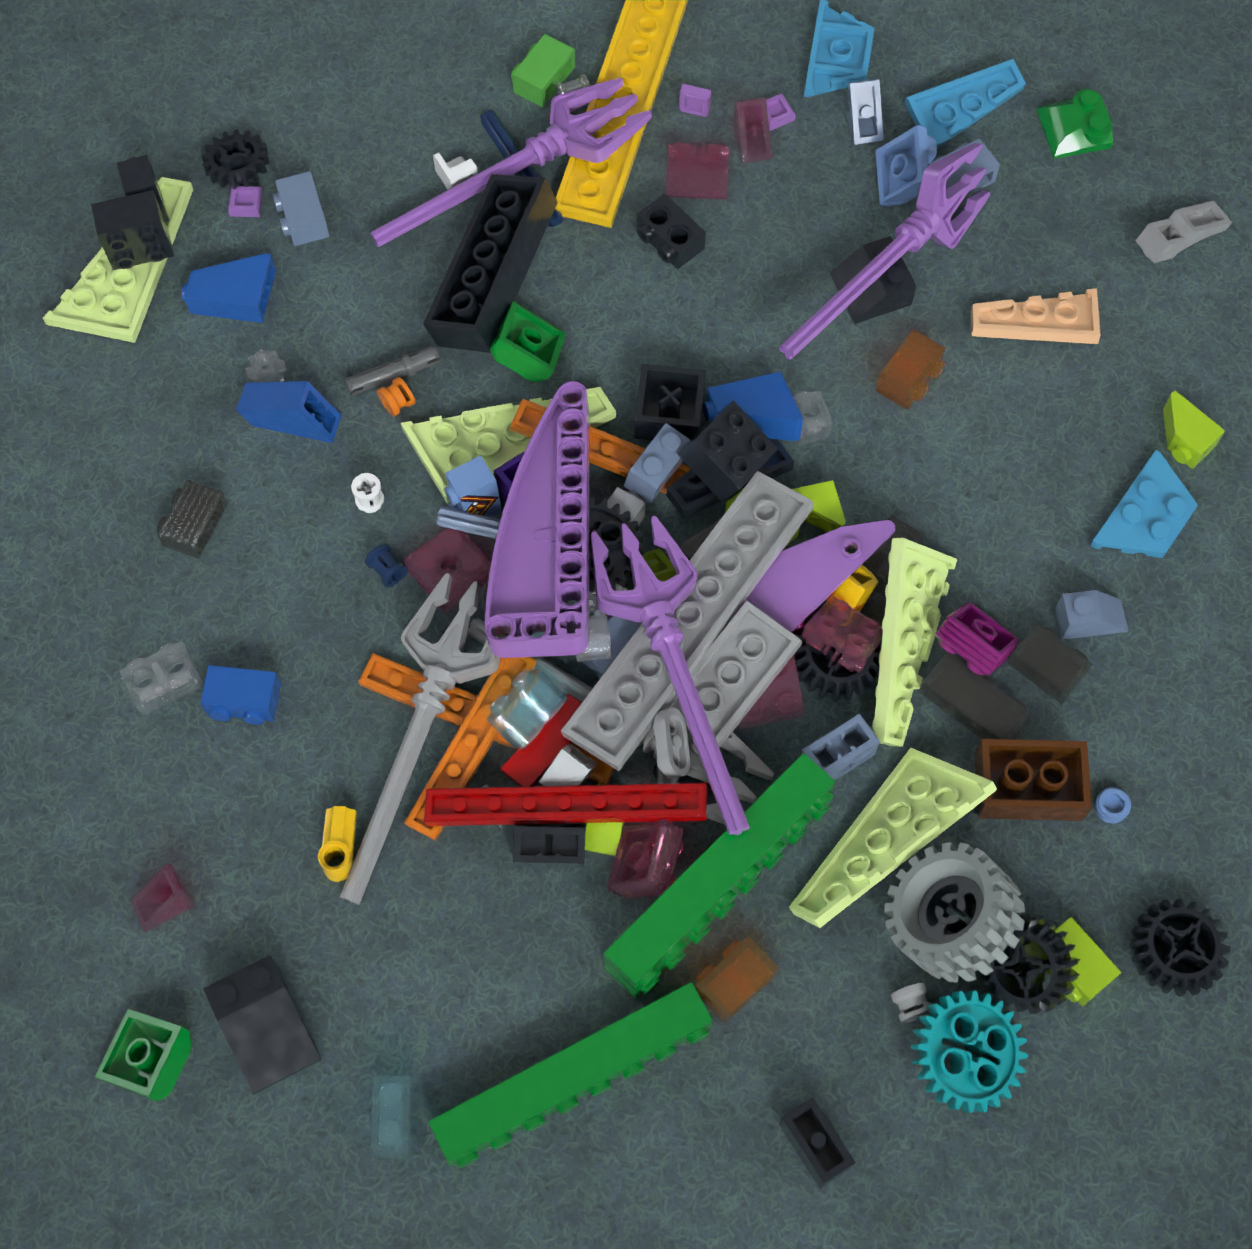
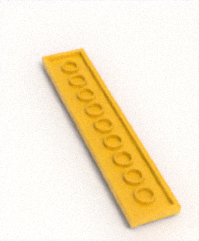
M625 0L596 84L616 78H622L624 85L608 99L596 98L589 102L586 112L607 106L614 99L632 94L637 95L638 101L622 116L612 118L594 133L592 137L599 139L624 126L628 116L652 110L688 0ZM646 124L603 162L594 163L570 156L556 196L558 203L555 210L561 212L562 217L612 228Z

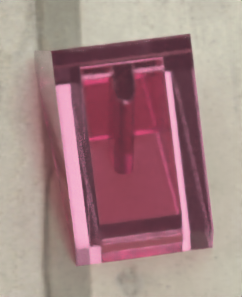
M766 97L736 101L733 129L742 162L749 163L773 159Z
M172 864L165 865L131 900V904L144 932L196 907L182 876Z

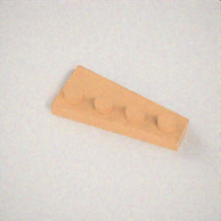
M1097 288L1088 289L1085 294L1073 295L1072 292L1059 293L1057 298L1042 299L1040 295L1028 297V300L1025 302L1015 303L1012 299L973 304L971 309V336L1098 344L1100 339Z

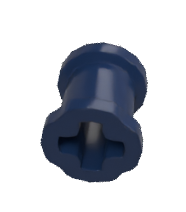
M384 543L372 549L364 562L368 568H374L381 576L382 584L389 588L406 576L408 567L404 563H399L390 553V546Z

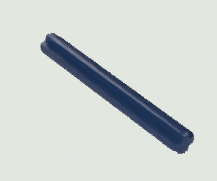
M488 110L481 114L482 125L504 159L520 151L493 110ZM530 165L514 173L516 176L538 178ZM556 209L549 221V227H555L563 222L562 213Z

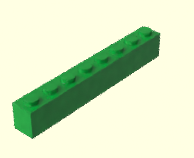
M690 982L428 1121L450 1167L456 1164L459 1168L466 1167L478 1160V1152L491 1146L493 1150H497L513 1140L511 1136L513 1133L523 1128L526 1132H531L545 1124L546 1120L544 1117L556 1110L561 1115L574 1109L579 1105L577 1099L591 1093L592 1097H596L612 1087L610 1083L612 1080L622 1075L625 1080L632 1078L645 1069L644 1063L654 1058L661 1062L677 1052L675 1047L688 1040L689 1044L692 1045L703 1040L709 1035L707 1030L712 1027L713 1020L693 983Z

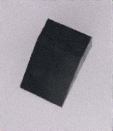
M271 955L203 988L214 1015L253 1094L321 1061L278 964Z

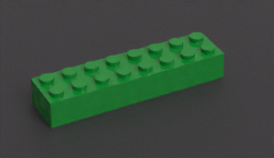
M803 753L744 812L749 829L742 831L739 835H729L728 830H726L604 952V969L634 999L641 993L645 996L650 994L660 983L661 980L658 977L666 967L673 970L684 959L686 954L683 951L691 942L695 945L699 944L710 932L711 929L708 927L716 917L722 920L735 906L733 901L740 892L744 895L748 894L759 882L757 876L765 867L771 870L783 857L781 852L786 845L790 843L792 846H795L807 833L805 828L812 819L818 822L826 815L831 808L829 803L834 798L832 791L835 780Z

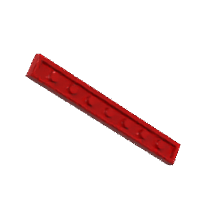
M706 783L426 789L424 823L426 826L707 821Z

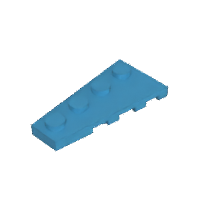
M1014 59L909 96L906 98L905 105L915 125L927 128V135L932 136L936 140L938 148L1022 91L1026 83Z

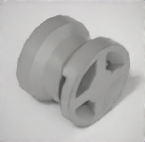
M924 983L904 987L890 995L892 1002L899 1007L900 1013L898 1018L901 1024L918 1020L921 1015L931 1014L928 1005L932 1003L927 1002L925 996L927 989Z

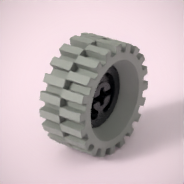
M951 842L942 843V852H938L933 846L924 850L926 858L921 860L915 855L908 861L913 867L907 873L900 869L896 875L901 881L898 887L890 885L887 894L894 901L893 903H885L884 912L892 918L885 921L886 928L893 934L890 938L894 944L937 979L943 977L948 982L958 983L959 975L967 982L976 980L975 971L979 970L985 976L993 972L994 970L990 963L996 959L1003 964L1008 958L1003 952L1007 945L1015 949L1019 939L1013 935L1014 930L1023 931L1025 922L1016 914L1025 912L1024 902L1017 897L1021 895V892L1012 882V879L977 847L974 850L969 844L959 843L957 849ZM950 907L956 914L962 917L967 916L971 922L967 925L961 918L954 914L949 915L945 910Z

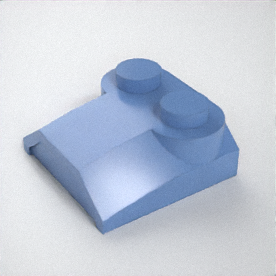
M916 125L875 150L880 206L887 207L904 204L919 195L923 173L937 153L936 140L932 136L927 135V128Z

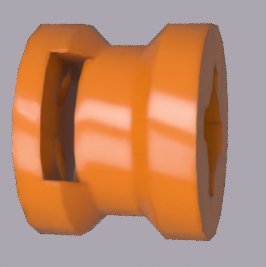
M400 377L393 379L392 384L387 388L382 386L376 391L382 405L392 417L397 416L403 407H411L416 403L411 390Z

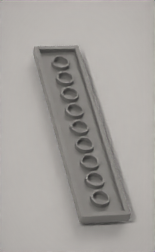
M759 471L754 474L690 559V563L698 574L694 590L674 611L675 615L673 617L678 620L679 625L677 628L682 631L684 636L680 647L690 673L693 672L705 652L724 630L814 508L812 500ZM642 624L561 730L565 738L620 771L653 726L655 715L659 711L665 710L676 695L661 653L651 649L649 643L651 639L647 637V628Z

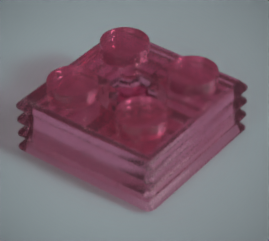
M446 528L404 559L409 574L428 595L431 594L446 573L450 574L452 583L449 600L447 603L438 606L444 613L450 612L459 605L460 599L474 581L478 582L480 588L489 581L491 561L464 531ZM447 564H455L456 569L452 571L450 568L445 569L444 566Z
M667 819L624 826L607 886L608 892L613 891V894H618L619 897L623 896L624 899L662 895L676 880L674 869L677 858L682 853L684 847L682 841L683 827L678 828V825H673V822H668Z

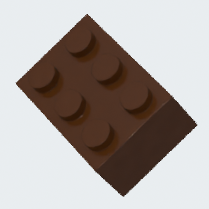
M981 739L975 751L976 775L993 781L997 790L977 805L979 819L1083 821L1092 809L1087 741Z

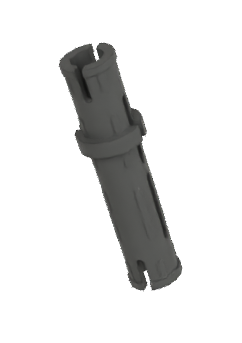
M433 344L408 355L407 352L402 353L400 358L368 369L362 373L346 377L345 381L352 397L390 383L397 377L409 376L410 378L416 376L415 373L422 369L440 364L441 360L435 345Z

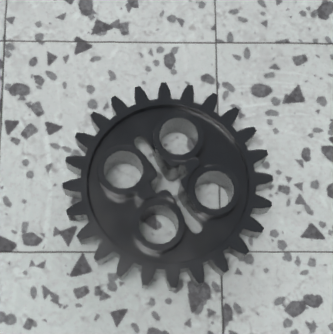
M594 497L589 499V601L592 593H596L592 547L590 548L591 533L596 524H600L597 534L609 550L608 557L603 564L608 566L606 573L611 588L616 591L617 584L623 588L628 587L626 576L633 578L630 558L623 552L622 524H626L639 541L638 551L641 555H644V545L640 544L643 542V533L637 532L639 530L638 521L630 522L631 514L629 511L620 515V504L618 503L611 509L608 508L606 498L603 499L600 505H595ZM609 535L618 537L617 540L612 542L604 540ZM573 541V542H570V543H568V544H569V545H573V544H576V543H578V542ZM570 571L567 574H576L578 571Z

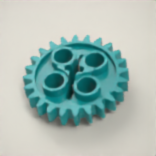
M972 990L966 991L965 995L963 991L952 992V998L949 995L940 996V1005H928L932 1016H919L925 1028L913 1030V1033L920 1037L921 1041L911 1045L913 1050L920 1051V1057L915 1058L912 1064L922 1065L924 1069L916 1076L917 1079H928L930 1082L927 1084L925 1091L927 1093L938 1091L936 1102L946 1103L948 1101V1109L959 1110L961 1107L962 1112L973 1113L974 1109L977 1112H987L988 1105L990 1107H1000L999 1097L1003 1099L1012 1098L1008 1086L1020 1087L1021 1085L1014 1077L1015 1074L1026 1073V1069L1018 1063L1019 1059L1028 1058V1054L1019 1051V1046L1026 1043L1027 1039L1017 1038L1015 1034L1022 1028V1025L1011 1024L1009 1021L1012 1019L1014 1012H1001L1003 1001L998 1000L991 1003V994H980L978 997L977 991ZM956 1019H959L962 1023L960 1036L957 1035L954 1029ZM990 1031L995 1039L992 1048L989 1047L987 1042V1036ZM942 1038L954 1045H967V1049L970 1051L992 1056L998 1062L995 1064L983 1057H972V1054L968 1051L948 1047L942 1044ZM947 1054L950 1055L953 1062L949 1072L944 1065V1059ZM980 1067H982L985 1073V1079L982 1084H980L977 1078V1071Z

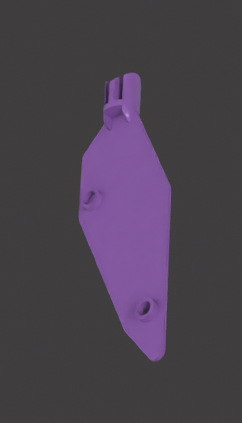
M890 520L844 526L781 551L744 603L746 601L750 602L792 633L894 534V523ZM851 548L857 549L853 554L847 553Z

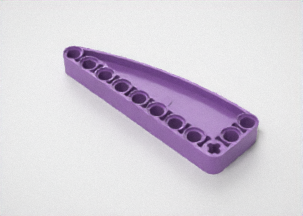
M570 381L564 383L551 400L521 459L502 513L490 567L485 610L486 637L491 652L497 657L577 655L584 652L589 645V405L586 388L579 382ZM573 541L578 542V543L573 544V545H569V544H568V543L573 542ZM570 571H578L576 574H567ZM573 600L579 601V602H577L576 604H573V605H568V604H566V603H568L569 601H573ZM536 632H543V633H544V634H542L541 636H538V637H532V636H531L532 634H534V633H536ZM503 633L509 634L505 638H496Z

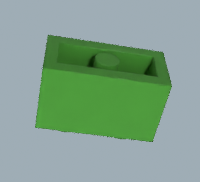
M544 34L538 43H534L530 47L526 58L521 63L515 65L511 74L513 92L543 108L574 70L575 49Z

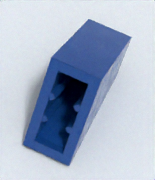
M265 253L191 271L188 283H184L182 287V300L186 302L190 314L263 323L276 274L272 255Z
M781 372L708 388L707 401L703 403V413L707 421L734 400L769 439L800 440L803 417Z
M308 381L245 383L236 411L252 426L333 443L342 417Z

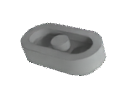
M672 707L661 710L655 715L653 722L657 749V766L669 779L685 776L690 770V754L685 719L676 708Z

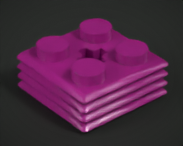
M966 602L948 615L943 625L935 632L936 637L940 639L939 644L944 650L952 654L958 653L967 660L968 668L979 675L992 674L1009 659L1008 657L1020 644L1017 637L971 602Z

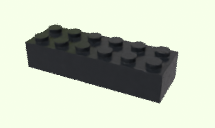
M491 174L423 323L437 346L491 353L490 345L497 337L510 304L517 297L558 203L545 178Z

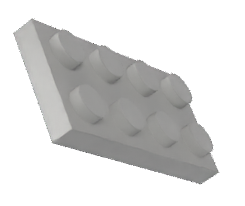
M748 601L744 603L708 648L691 673L719 748L802 645V641ZM675 695L665 709L676 708L685 719L677 695Z

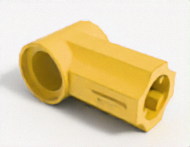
M333 806L326 809L322 847L318 853V861L324 874L328 879L335 882L346 880L354 863L353 851L357 811L346 806ZM336 856L344 857V861L340 865L335 867L328 865L332 858Z

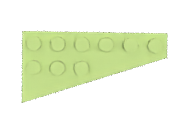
M161 177L158 185L169 217V221L166 223L171 244L173 245L192 195L193 187L191 182ZM102 247L80 273L81 279L71 290L67 289L60 297L62 300L53 312L49 310L43 317L45 324L135 343L167 258L159 262L135 265L129 269L113 270Z
M601 387L586 389L589 405V426L596 428L616 418V410ZM536 398L529 401L547 408L552 399L542 400L541 398ZM512 403L464 411L461 415L442 419V416L431 417L430 421L413 424L412 421L401 423L403 432L446 503L450 502L444 490L448 486L446 472L481 455L494 476L496 468L526 450L531 438L510 430L511 423L520 405L513 406Z
M892 538L891 551L888 557L890 566L888 584L885 589L886 607L885 617L882 621L883 637L882 648L879 654L880 668L878 685L875 690L876 709L875 718L872 722V731L881 744L903 747L914 710L910 700L913 690L920 689L923 678L918 673L921 663L928 662L935 632L941 617L938 608L941 596H947L950 585L945 582L949 569H955L957 559L905 538Z
M910 748L789 906L790 910L794 915L821 928L995 792L997 788L994 782Z

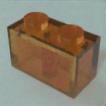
M912 330L880 373L876 392L909 410L915 400L920 402L929 389L927 383L932 377L937 379L943 371L946 362L942 360L946 348Z
M749 936L742 943L738 940L734 941L723 952L722 955L725 959L716 967L712 964L708 965L696 977V980L699 982L696 985V991L700 998L724 1024L773 980L779 970V967Z

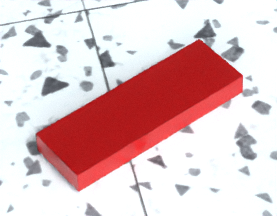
M568 693L501 767V772L519 787H533L545 774L562 748L569 743H573L562 735L561 730L582 703Z

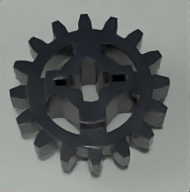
M235 129L233 135H229L224 131L223 138H212L214 145H205L206 153L201 156L206 175L210 176L212 183L219 181L221 188H225L228 183L232 185L233 189H236L239 183H243L245 187H248V181L252 179L258 182V173H266L265 165L270 164L265 142H261L259 135L252 137L249 130L243 135H240L238 129Z

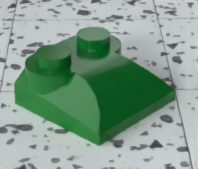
M1082 89L1074 95L1073 99L1039 107L1036 110L1053 159L1111 149L1113 145L1110 117L1103 98L1094 90Z
M513 301L507 310L497 337L490 345V351L493 358L499 364L505 365L528 381L541 382L548 380L554 372L566 333Z
M127 1009L95 1078L142 1095L151 1101H160L166 1098L173 1090L191 1052L192 1040L190 1031L182 1026Z

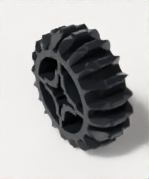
M828 612L825 614L824 622L815 617L812 620V627L805 624L802 628L803 635L797 636L802 641V645L792 656L797 659L794 661L793 668L795 671H801L798 677L800 682L809 681L807 687L809 692L814 691L817 687L820 688L819 697L821 699L826 696L827 692L833 693L832 700L834 702L838 701L840 693H843L847 701L852 700L853 691L861 697L865 693V687L873 688L876 682L874 678H879V654L882 643L875 642L878 637L877 631L867 633L869 628L868 621L861 625L856 624V614L849 621L844 620L845 615L843 612L838 614L837 619H833L832 615ZM829 636H840L833 641L823 639ZM851 640L861 648L865 658L860 657V653L852 649L850 645ZM843 646L842 659L837 660L836 665L833 666L835 653H839ZM811 654L816 655L817 659L826 665V673L817 667ZM855 671L858 672L848 677H837L841 672H850L852 674Z
M1182 898L1176 899L1173 906L1166 899L1159 904V907L1151 905L1147 909L1148 915L1141 914L1138 917L1137 921L1140 926H1135L1131 931V934L1138 939L1130 942V948L1140 952L1132 957V962L1144 963V966L1139 970V975L1143 976L1150 972L1154 976L1150 979V986H1155L1161 981L1163 982V993L1168 994L1173 986H1175V992L1178 997L1184 996L1187 990L1191 995L1195 996L1201 992V988L1209 990L1213 987L1212 980L1218 981L1223 977L1220 969H1225L1229 964V961L1223 955H1227L1231 947L1221 943L1228 937V933L1223 931L1217 932L1216 930L1221 924V919H1214L1211 922L1207 918L1210 915V909L1205 908L1199 913L1197 912L1196 901H1192L1185 908ZM1177 921L1189 926L1181 931L1171 926L1167 928L1162 923ZM1198 934L1205 944L1206 957L1204 956L1205 952L1198 946ZM1187 936V940L1183 944L1185 946L1182 950L1183 952L1178 953L1173 958V954L1177 950L1175 946ZM1154 937L1157 938L1156 943H1158L1162 947V961L1160 960L1155 951L1153 942ZM1181 963L1189 968L1193 966L1199 972L1186 974L1174 971L1171 968L1175 964Z
M1022 914L1020 917L1025 921L1023 931L1014 930L1013 935L1019 939L1015 947L1014 957L1009 958L1010 946L1007 945L1003 952L1008 958L1003 964L996 959L990 963L994 971L990 973L991 975L987 977L985 982H994L996 988L993 995L998 996L1003 993L1005 995L1004 1005L1010 1006L1015 1003L1017 1012H1023L1027 1009L1030 1014H1037L1042 1010L1048 1012L1054 1009L1056 1005L1064 1003L1067 999L1066 995L1074 991L1075 986L1072 982L1078 979L1080 974L1073 970L1072 967L1077 965L1080 959L1071 957L1070 952L1074 950L1076 945H1066L1064 939L1068 932L1061 931L1056 933V922L1050 921L1045 924L1043 916L1037 915L1031 918L1030 914ZM1051 969L1049 985L1043 990L1042 982L1046 981L1045 972Z

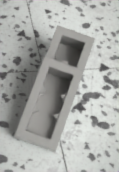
M1213 200L1177 209L1169 219L1149 223L1136 239V242L1142 248L1144 255L1151 259L1153 263L1172 259L1177 253L1209 236L1227 230L1232 221Z

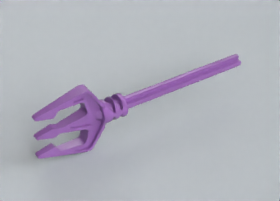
M616 78L555 96L551 101L550 127L546 129V133L539 132L536 138L530 137L526 139V146L523 150L370 232L371 237L374 239L377 247L388 243L483 191L491 174L512 175L531 164L542 167L545 165V161H553L554 156L560 157L566 153L571 157L594 163L603 162L651 120V111L647 110L628 116L624 126L599 139H595L592 135L612 118L622 116L638 101L637 95L632 94L614 99L607 106L579 115H571L570 113L596 98L608 99L624 85L623 79Z
M975 142L929 165L925 169L916 203L917 209L896 228V239L779 346L780 352L785 353L787 359L791 360L907 251L917 252L929 239L938 245L950 249L956 247L989 198L990 192L982 190L971 196L967 200L965 209L952 221L951 216L968 192L976 188L987 169L978 167L965 173L958 183L947 189L946 180L963 163L971 165L981 151L983 144Z
M652 516L651 528L654 545L666 549L676 576L665 582L658 580L638 551L639 541L628 526L622 524L623 552L630 558L634 589L614 591L611 588L603 564L608 557L609 550L597 532L593 531L591 533V547L597 606L604 614L634 622H642V625L647 628L646 635L651 639L649 642L651 649L661 653L729 835H739L742 831L748 830L749 825L682 653L680 643L684 639L683 633L677 628L679 625L678 620L673 618L675 615L674 611L695 588L698 576L696 569L656 516Z

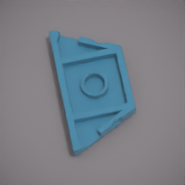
M820 0L804 97L847 88V82L867 79L875 28L863 21L856 20L853 15L846 11H843L841 14L828 7L829 2L826 0Z
M1155 450L1092 541L1091 547L1096 549L1108 547L1121 549L1123 553H1143L1151 557H1164L1196 510L1198 504L1161 452Z

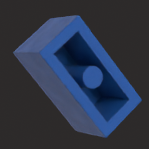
M208 665L200 704L210 718L218 721H229L230 717L243 718V721L254 725H261L264 721L274 722L281 682L276 672Z

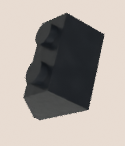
M889 236L862 245L832 270L830 275L837 290L840 291L893 241L892 237ZM902 256L847 307L854 324L912 305L916 284Z

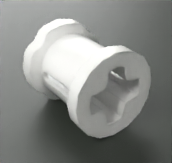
M370 473L358 475L353 480L351 488L358 509L366 513L378 511L384 503V494L381 491V483L378 477Z

